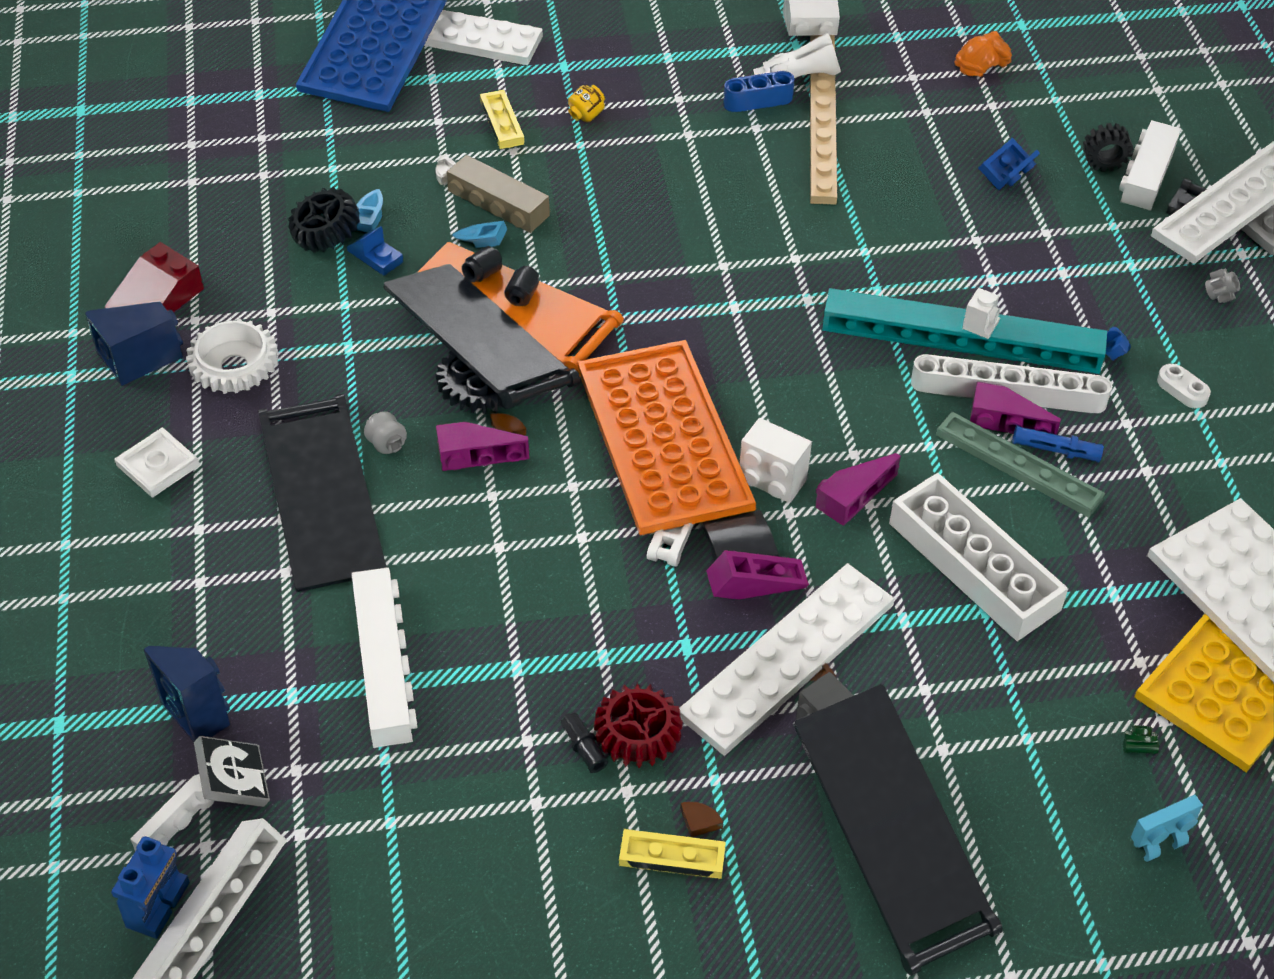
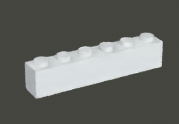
M389 568L353 572L352 581L373 748L413 742L411 729L417 728L415 709L408 710L407 703L414 701L411 682L404 681V675L410 674L408 655L401 656L400 649L406 648L404 629H397V623H403L401 604L394 605L393 599L400 598L397 579L391 580Z
M263 818L242 821L132 979H193L287 840Z

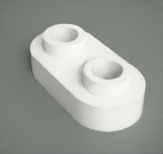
M1166 364L1160 369L1157 382L1162 389L1190 408H1202L1207 404L1211 393L1207 384L1177 364Z

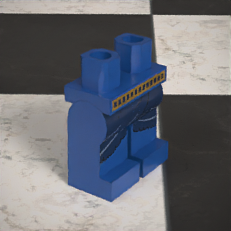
M146 836L142 837L139 841L135 853L127 866L119 874L118 881L111 893L113 897L118 898L117 905L125 927L157 939L172 914L171 907H176L190 881L188 876L179 873L176 867V850Z

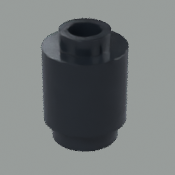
M486 246L465 259V263L462 264V272L468 281L481 282L502 268V256L498 250Z
M522 266L515 270L504 290L506 299L515 306L528 305L539 285L538 272L530 266Z

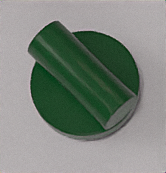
M1133 725L1132 731L1125 732L1123 751L1124 753L1158 754L1159 735L1152 732V727Z

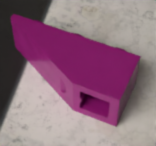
M981 382L976 384L970 416L971 422L984 429L1014 434L1015 427L1018 425L1057 435L1061 419L1007 387Z
M469 422L436 426L442 471L529 459L528 436Z

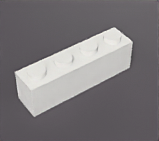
M1151 120L1148 129H1142L1138 144H1136L1132 155L1134 160L1129 161L1126 173L1119 187V191H1123L1122 203L1147 210L1152 209L1175 151L1181 128Z

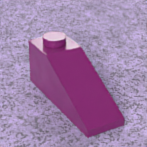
M894 453L836 471L829 479H823L817 486L815 508L844 526L897 476L901 456Z
M725 550L706 570L714 597L745 599L804 589L809 586L801 559Z

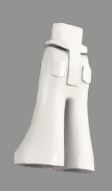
M829 32L797 50L774 55L768 61L763 62L764 66L753 69L755 75L788 71L794 75V78L814 73L836 75L841 72Z

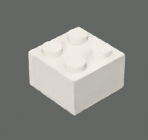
M758 418L741 441L740 467L748 485L757 487L775 498L791 503L807 481L812 441Z

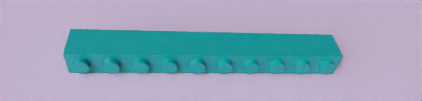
M829 288L822 331L1097 374L1101 372L1106 354V330L999 314V323L989 339L962 329L966 309Z

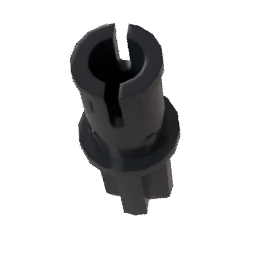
M577 713L566 714L561 720V725L572 741L573 751L579 752L590 773L601 771L607 766L608 760L596 744V736L587 730Z

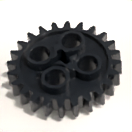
M449 351V358H442V364L437 366L438 372L436 373L438 392L443 394L444 400L450 399L451 406L459 403L461 411L466 407H470L471 413H474L479 408L483 414H486L487 408H491L495 413L498 412V406L509 409L505 407L500 396L452 351ZM528 384L515 388L513 390L517 391L528 387Z

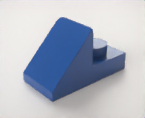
M381 226L364 234L347 246L348 252L383 276L403 263V254L384 242L383 228Z

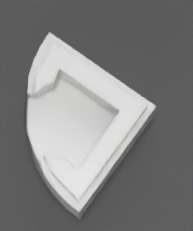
M445 154L438 159L435 169L436 178L441 185L447 182V170L456 164Z

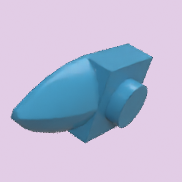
M379 189L369 192L356 204L360 213V222L356 225L357 231L370 232L376 229L382 218L383 196Z
M504 221L482 223L461 229L453 233L452 236L461 241L474 243L475 248L495 247L500 245L507 227Z

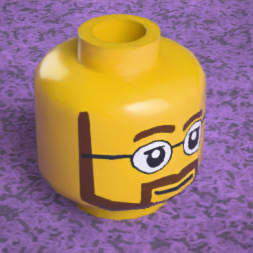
M582 85L568 98V105L570 107L568 112L576 121L581 119L585 122H591L605 108V96L595 85Z

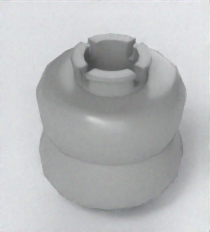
M379 412L371 415L364 427L365 438L382 454L399 451L406 440L407 431L404 425L397 422L395 416L390 412Z

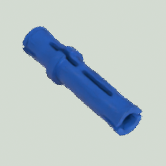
M1018 425L1015 427L1012 444L1065 454L1066 458L1070 459L1079 457L1098 463L1101 460L1104 448L1103 444L1078 440V436L1071 435L1069 438Z

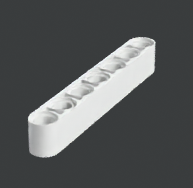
M928 354L920 355L915 359L911 377L912 387L920 392L974 398L976 384L981 382L1007 387L1040 407L1086 413L1103 412L1107 407L1113 387L1109 379L1100 375Z

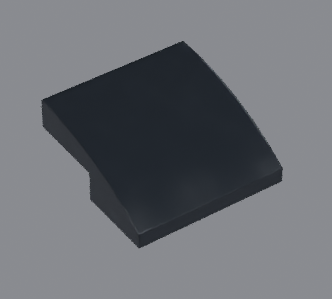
M760 510L702 522L703 532L711 545L714 562L725 550L779 557L771 531Z

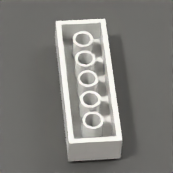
M939 473L931 476L893 501L889 524L1016 641H1019L1062 611L1068 588Z

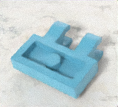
M1192 795L1137 821L1131 838L1136 848L1143 846L1146 853L1144 856L1146 862L1161 855L1159 843L1163 842L1169 834L1173 836L1174 843L1172 847L1174 849L1188 844L1189 835L1187 831L1197 824L1198 815L1203 807V804L1196 795Z

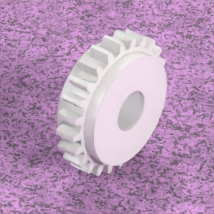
M229 319L221 323L216 322L211 327H205L206 330L203 333L198 332V339L191 340V347L187 348L188 356H186L190 375L194 376L195 382H201L204 389L210 386L212 392L220 390L223 391V394L227 392L238 393L241 390L248 391L254 385L259 386L262 379L267 380L269 378L268 372L275 371L274 364H278L277 344L275 343L274 336H270V331L268 329L263 331L261 324L255 326L252 321L243 322L241 319L237 321H230ZM238 356L247 361V365L240 368L222 369L223 362L230 357Z

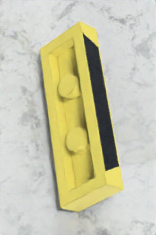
M499 90L480 94L481 105L499 148L504 149L524 145V135L505 91Z
M624 829L619 866L722 879L726 842Z

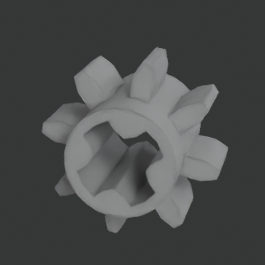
M1226 268L1211 272V279L1205 282L1209 297L1212 300L1218 298L1219 303L1236 299L1234 292L1240 291L1237 275L1234 272L1228 273Z

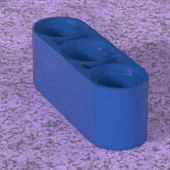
M777 71L729 79L725 82L724 108L731 112H741L788 104L793 99L794 75L788 71Z

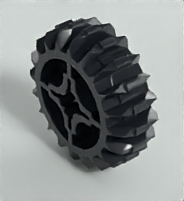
M323 187L320 192L313 191V194L310 196L304 195L305 199L302 202H296L297 208L291 210L292 215L288 218L289 232L296 244L304 248L305 251L311 250L313 253L321 250L325 253L328 248L335 250L336 245H344L346 238H352L351 232L358 230L356 225L360 222V213L352 196L344 192L343 189L336 190L332 187L327 190Z

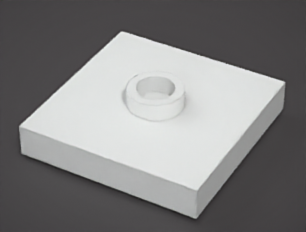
M163 427L114 459L116 466L152 498L200 466L199 459Z

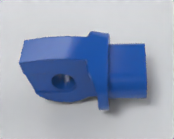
M1112 327L1107 331L1106 355L1114 361L1121 355L1126 354L1131 348L1129 340L1117 327Z

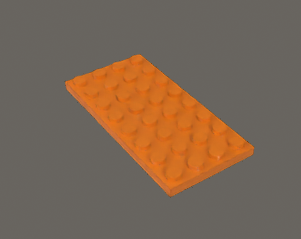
M686 340L577 361L582 383L640 536L654 533L661 529L664 531L682 527L688 523L696 524L756 510V501Z

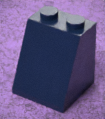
M160 301L85 312L96 352L121 386L183 358L180 348L183 345V341L175 328L178 325V320L172 310L167 311Z

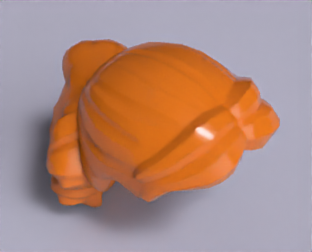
M992 31L970 39L957 53L954 64L960 68L964 75L982 77L992 66L996 67L999 65L1004 68L1007 64L1011 63L1012 53L1009 45L1004 42L999 33Z

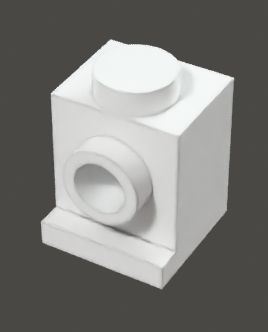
M978 288L967 305L962 329L989 339L1000 320V317H998L1000 308L997 307L999 295Z

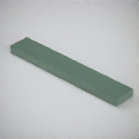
M951 412L937 428L936 436L1088 518L1104 499V492L954 412Z

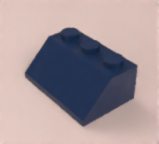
M148 646L144 649L161 705L193 742L199 736L211 738L230 725L227 714L230 707L222 696L225 689L217 678L220 671L211 657L204 658L196 648Z

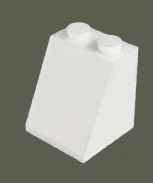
M784 0L783 16L789 36L824 35L828 32L829 35H837L840 19L838 0Z

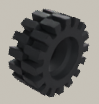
M1107 123L1105 128L1101 124L1098 126L1099 130L1097 131L1093 128L1090 131L1091 135L1087 134L1085 136L1086 141H1083V149L1089 166H1093V169L1096 171L1100 168L1101 172H1105L1106 168H1109V171H1114V166H1117L1118 169L1123 167L1122 162L1127 164L1129 162L1128 157H1132L1134 149L1124 126L1120 127V124L1115 123L1114 127H1112L1111 123ZM1115 144L1113 148L1101 151L1103 147Z

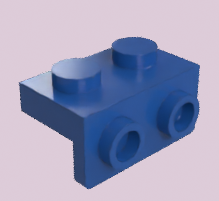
M1011 138L983 162L978 169L998 190L1006 184L1011 187L1022 177L1019 174L1021 171L1026 174L1036 165L1034 159L1040 152L1036 150L1029 156Z

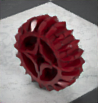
M638 682L634 689H629L624 684L621 693L612 689L610 698L603 697L601 707H597L595 712L594 730L596 731V741L598 744H602L604 754L611 753L613 762L623 758L625 767L630 761L636 762L638 768L641 767L643 761H647L653 766L656 757L664 761L667 757V752L673 753L676 749V743H679L681 739L683 720L680 717L679 706H674L672 696L665 698L663 688L653 692L651 684L646 689H641ZM658 733L657 735L649 738L652 734Z

